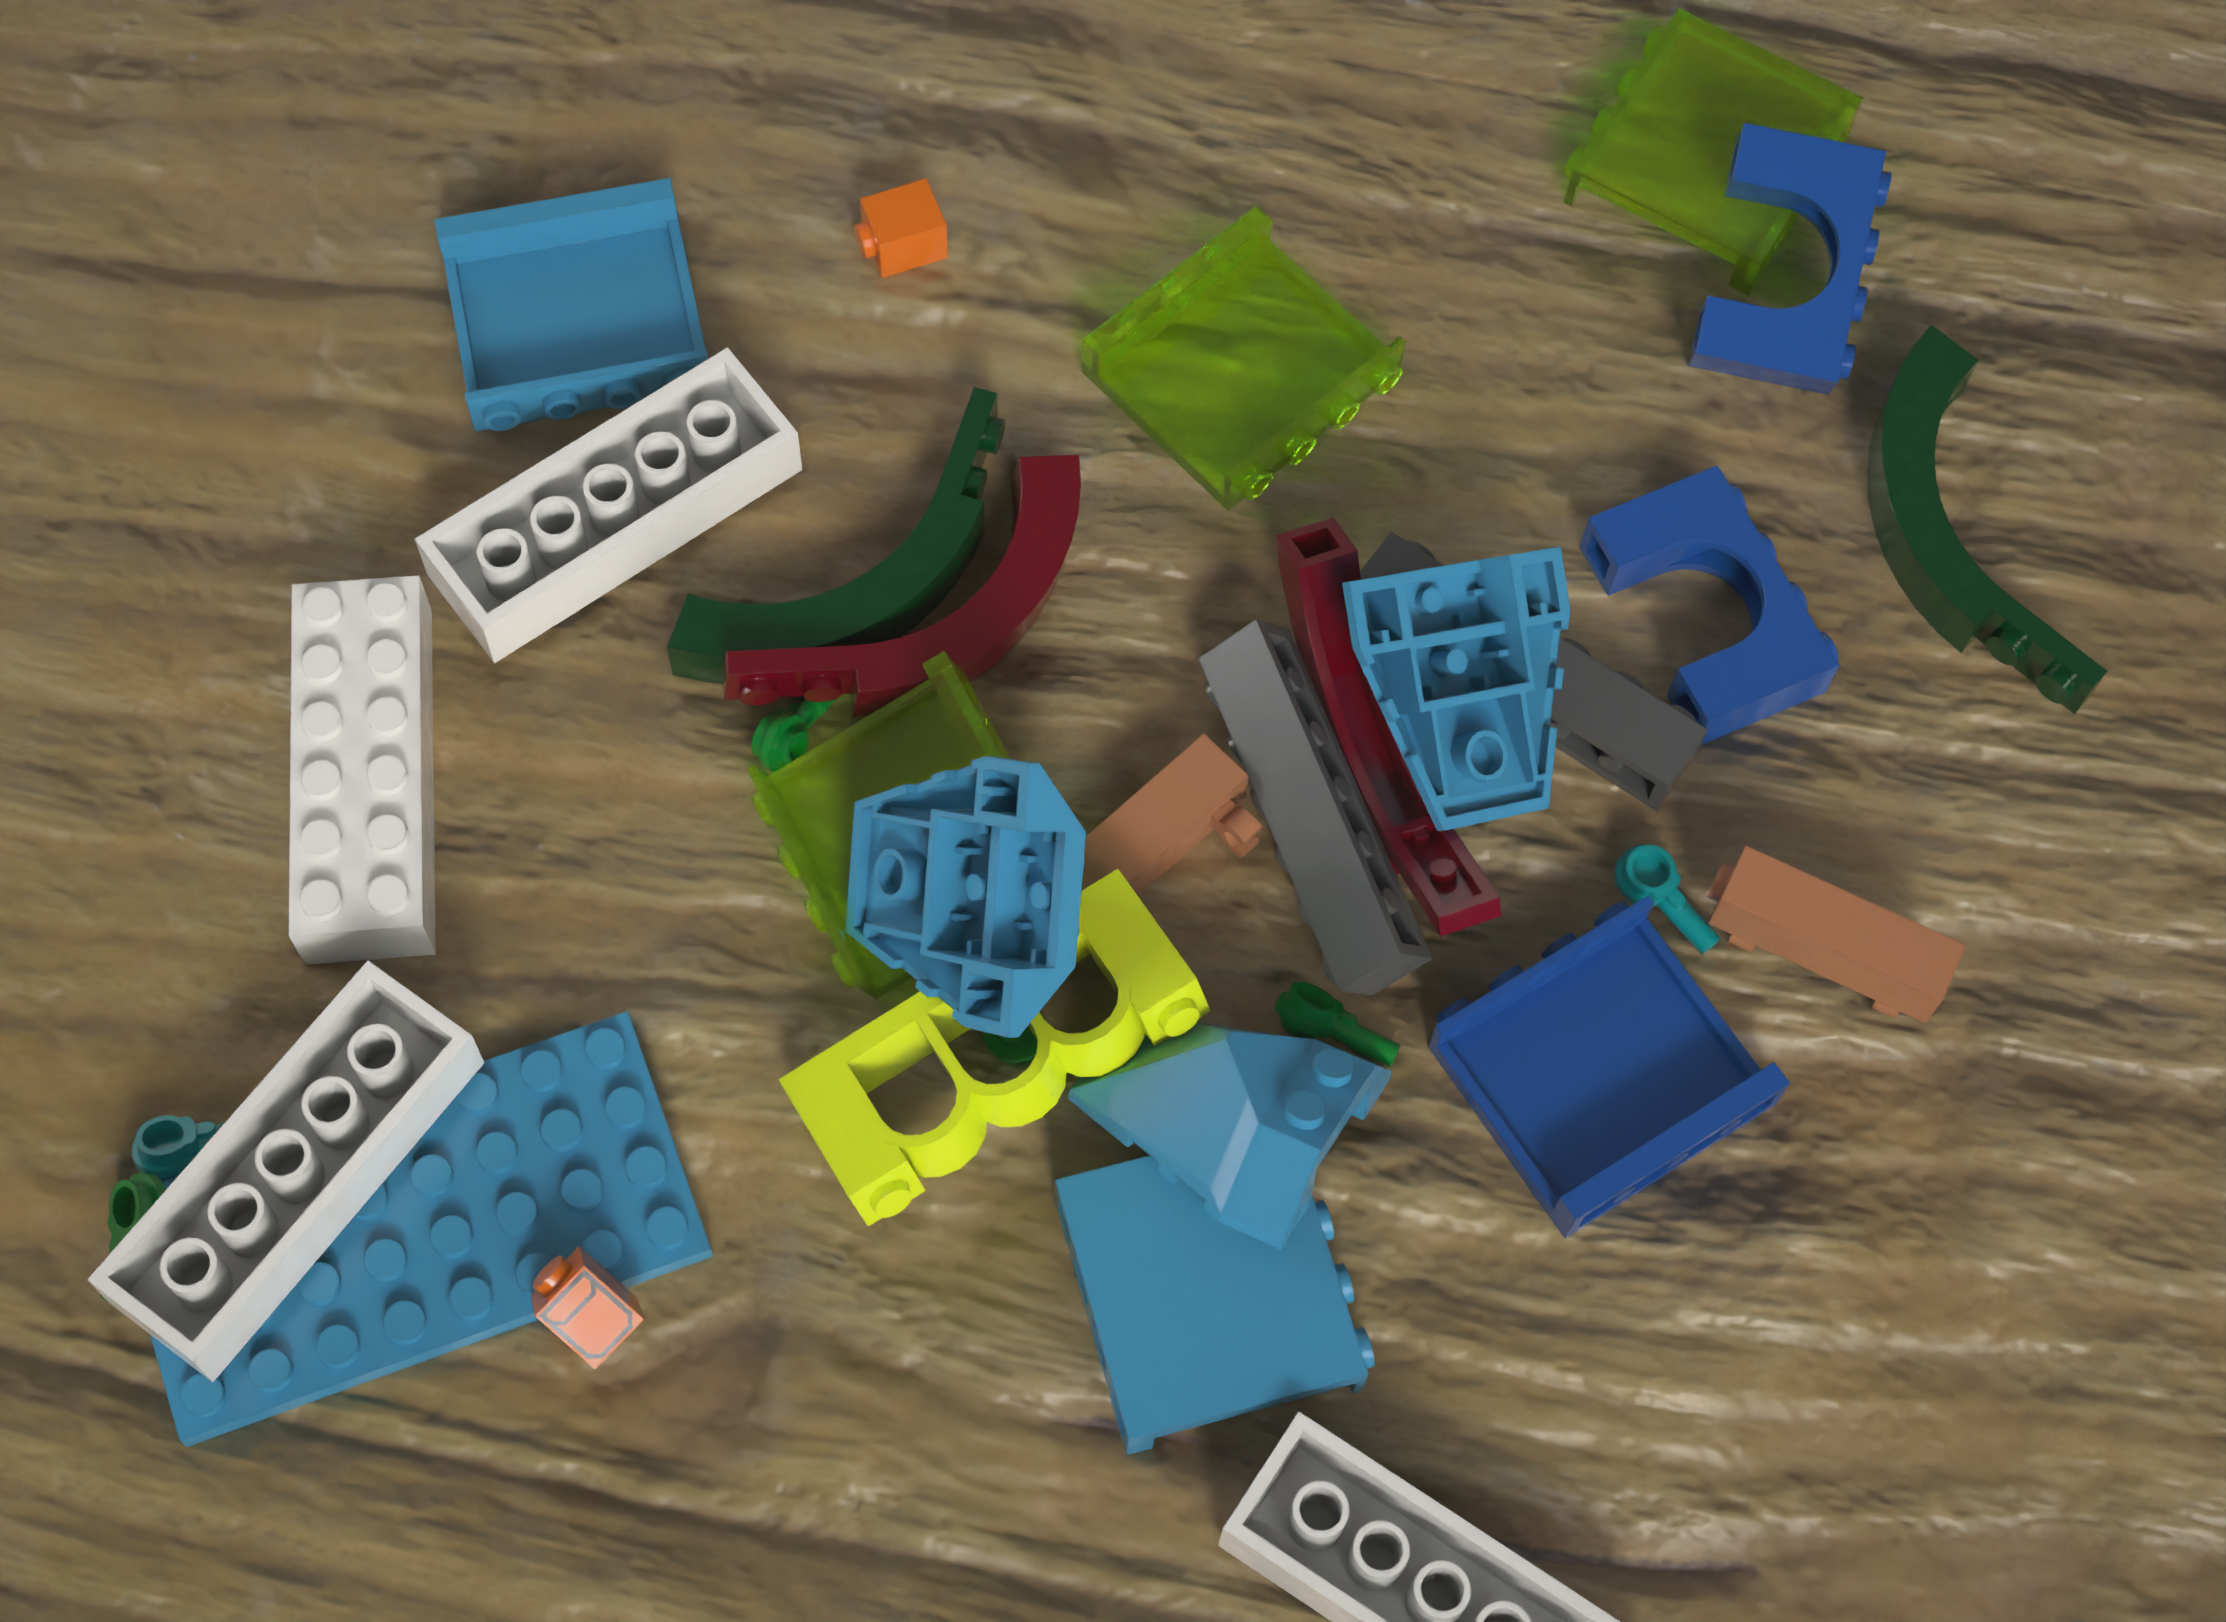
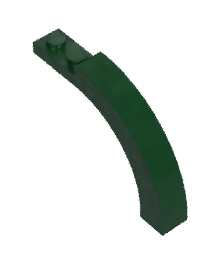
M1931 325L1914 344L1901 365L1876 420L1869 447L1867 467L1868 501L1874 530L1883 555L1898 584L1916 610L1955 649L1962 653L1977 638L1987 646L1988 651L1995 659L2003 664L2013 666L2036 684L2038 690L2045 698L2063 705L2075 715L2091 697L2108 671L2007 594L1984 573L1959 541L1941 502L1935 469L1936 437L1940 420L1945 411L1964 391L1979 360Z
M977 387L973 388L941 479L927 511L906 540L884 561L845 585L822 594L793 601L743 604L723 602L688 593L667 645L672 674L703 682L723 684L722 675L726 651L852 646L879 643L900 638L916 627L939 606L958 583L973 559L985 532L984 501L981 498L986 485L987 470L982 469L987 453L997 454L1005 430V419L998 418L997 393Z

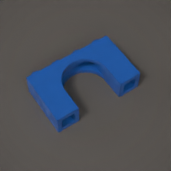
M1749 123L1743 124L1735 141L1724 196L1785 208L1809 220L1820 232L1827 246L1829 275L1825 288L1819 295L1804 304L1791 308H1768L1708 295L1699 311L1688 366L1826 395L1832 391L1839 379H1848L1856 349L1855 344L1847 343L1851 321L1860 322L1868 292L1867 287L1859 286L1863 264H1872L1879 240L1880 231L1870 228L1875 207H1884L1891 183V172L1882 171L1886 151Z
M1718 465L1588 518L1579 548L1607 596L1669 571L1697 570L1714 575L1729 584L1740 595L1748 609L1752 627L1751 634L1729 648L1678 668L1667 694L1671 704L1678 705L1689 711L1696 718L1698 724L1708 729L1701 745L1826 693L1840 666L1836 647L1829 635L1825 632H1820L1807 612V602L1802 590L1795 582L1788 581L1777 563V555L1772 541L1765 533L1758 532L1747 514L1743 494L1735 484L1728 483Z

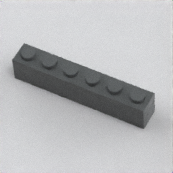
M1390 532L1361 569L1360 575L1361 579L1444 566V564L1437 561L1433 554L1422 544L1415 541H1405L1393 532ZM1560 637L1557 667L1564 669L1562 689L1554 690L1550 727L1557 728L1556 748L1650 808L1658 811L1696 757L1708 729L1698 724L1696 718L1686 709L1674 704L1668 705L1645 691L1642 684L1630 674L1622 671H1613L1591 657L1589 651L1579 642Z
M1255 619L1198 658L1207 678L1205 689L1212 703L1221 711L1230 732L1228 744L1232 753L1244 765L1249 775V780L1253 787L1250 791L1251 799L1259 813L1266 818L1276 841L1274 843L1275 856L1282 868L1290 874L1299 896L1297 900L1299 913L1304 922L1313 929L1322 950L1321 964L1326 976L1337 986L1338 991L1372 996L1433 958L1290 630Z

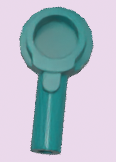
M1636 845L1626 850L1616 862L1614 870L1615 885L1621 895L1632 904L1649 895L1654 902L1653 906H1657L1701 955L1705 954L1721 937L1690 905L1677 888L1682 877L1677 872L1672 856L1666 850L1656 845Z
M164 1115L152 1118L145 1122L136 1133L131 1152L133 1162L141 1173L151 1172L159 1178L177 1176L195 1158L224 1123L214 1125V1123L206 1121L195 1124L194 1120L189 1116Z

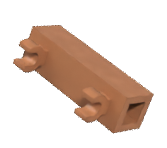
M1203 733L1086 836L1082 890L1114 870L1119 869L1137 896H1139L1213 829L1218 833L1225 845L1234 854L1242 858L1259 843L1260 839L1255 834L1262 828V825L1252 814L1239 807L1245 802L1249 775Z
M1746 845L1735 867L1722 862L1707 894L1708 898L1718 902L1708 924L1731 934L1728 940L1729 943L1751 953L1756 945L1873 999L1871 1008L1894 1019L1899 1012H1902L1921 1022L1927 1023L1942 1003L1966 947L1965 944Z

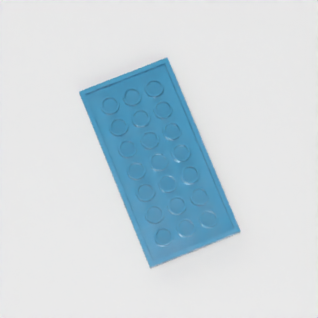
M628 1011L485 1060L482 1067L214 1382H211L151 1336L180 1442L185 1447L195 1445L537 1321L538 1319L534 1316L531 1294L535 1291L532 1287L535 1278L552 1259L557 1256H562L566 1259L578 1246L626 1288L713 1257ZM179 1175L171 1178H160V1180L167 1189Z

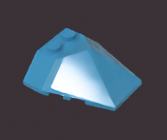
M1561 546L1342 583L1352 648L1436 830L1445 831L1548 809L1557 738V728L1550 727L1554 690L1562 689L1564 673L1563 668L1557 667L1561 630H1568L1570 618V604Z
M983 756L972 760V765L958 770H944L932 774V779L918 784H904L856 801L854 803L845 932L891 969H904L917 980L916 989L926 997H939L954 1009L952 1017L964 1027L1007 1038L1019 1037L1076 966L1082 877L1085 864L1086 831L1041 764L997 756Z
M1197 1021L1186 1033L1169 1037L1155 1047L1145 1034L1136 1055L1126 1064L1103 1076L1078 1077L1069 1089L1068 1099L1126 1147L1135 1143L1159 1163L1157 1172L1171 1184L1180 1180L1205 1200L1203 1210L1219 1223L1282 1250L1310 1206L1317 1168L1351 1115L1362 1120L1366 1118L1389 1082L1392 1070L1316 1039L1289 1037Z

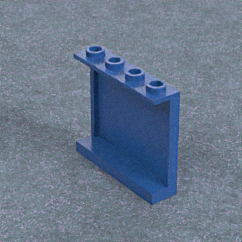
M1649 895L1628 907L1625 901H1622L1608 908L1594 921L1593 925L1596 928L1576 939L1573 933L1566 934L1557 939L1541 954L1543 960L1524 971L1520 965L1506 970L1491 982L1488 987L1491 992L1473 1003H1470L1467 998H1462L1446 1007L1435 1019L1437 1025L1428 1046L1565 1239L1775 1106L1790 1084L1775 1062L1762 1070L1649 922L1647 917L1654 904Z

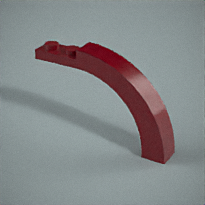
M1079 455L1024 456L1018 458L1011 481L1013 522L1008 549L995 572L983 587L949 616L923 630L879 643L852 646L726 651L722 675L724 700L740 699L742 703L747 705H765L774 702L779 697L804 696L806 700L811 702H827L837 699L841 694H850L852 717L885 714L923 704L944 696L980 676L998 663L1020 642L1038 619L1053 593L1072 542L1079 512L1081 489Z
M1334 517L1275 535L1282 584L1297 648L1396 875L1400 874L1440 937L1501 917L1500 896L1454 829L1436 830L1352 648L1342 583L1361 579L1358 550Z

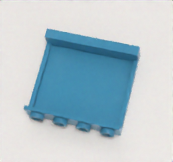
M670 178L434 219L437 239L444 260L467 391L465 399L475 432L488 429L505 431L521 423L548 418L565 420L581 412L608 407L614 409L629 408L708 359Z
M1150 1155L1055 1180L1054 1201L1126 1455L1152 1449L1154 1438L1349 1385L1352 1394L1363 1390L1369 1375L1367 1369L1375 1365L1373 1350L1365 1328L1354 1329L1347 1304L1354 1302L1353 1287L1344 1263L1336 1265L1333 1263L1327 1241L1334 1239V1230L1330 1213L1324 1200L1314 1202L1313 1196H1311L1310 1206L1282 1250H1279L1219 1223L1203 1210L1205 1200L1180 1180L1171 1184L1157 1172L1159 1163Z

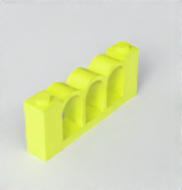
M1119 869L1114 870L1081 891L1079 936L1076 953V963L1091 955L1117 992V1004L1110 1017L1101 1025L1084 1033H1066L1054 1029L1044 1020L1039 1012L1028 1025L1037 1039V1052L1030 1066L1017 1078L999 1084H986L974 1080L964 1071L947 1043L971 1028L964 1027L952 1017L954 1009L939 997H926L923 993L918 992L778 1079L847 1196L868 1227L881 1218H888L900 1213L909 1205L913 1198L926 1191L918 1177H942L961 1169L977 1154L986 1137L987 1123L999 1127H1019L1038 1120L1057 1104L1066 1086L1067 1073L1079 1077H1095L1108 1074L1122 1067L1136 1055L1145 1034L1155 1047L1169 1037L1186 1033L1197 1023L1199 1018L1211 1011L1198 979ZM934 1052L956 1086L955 1106L949 1117L931 1131L919 1135H904L893 1131L882 1120L867 1093Z

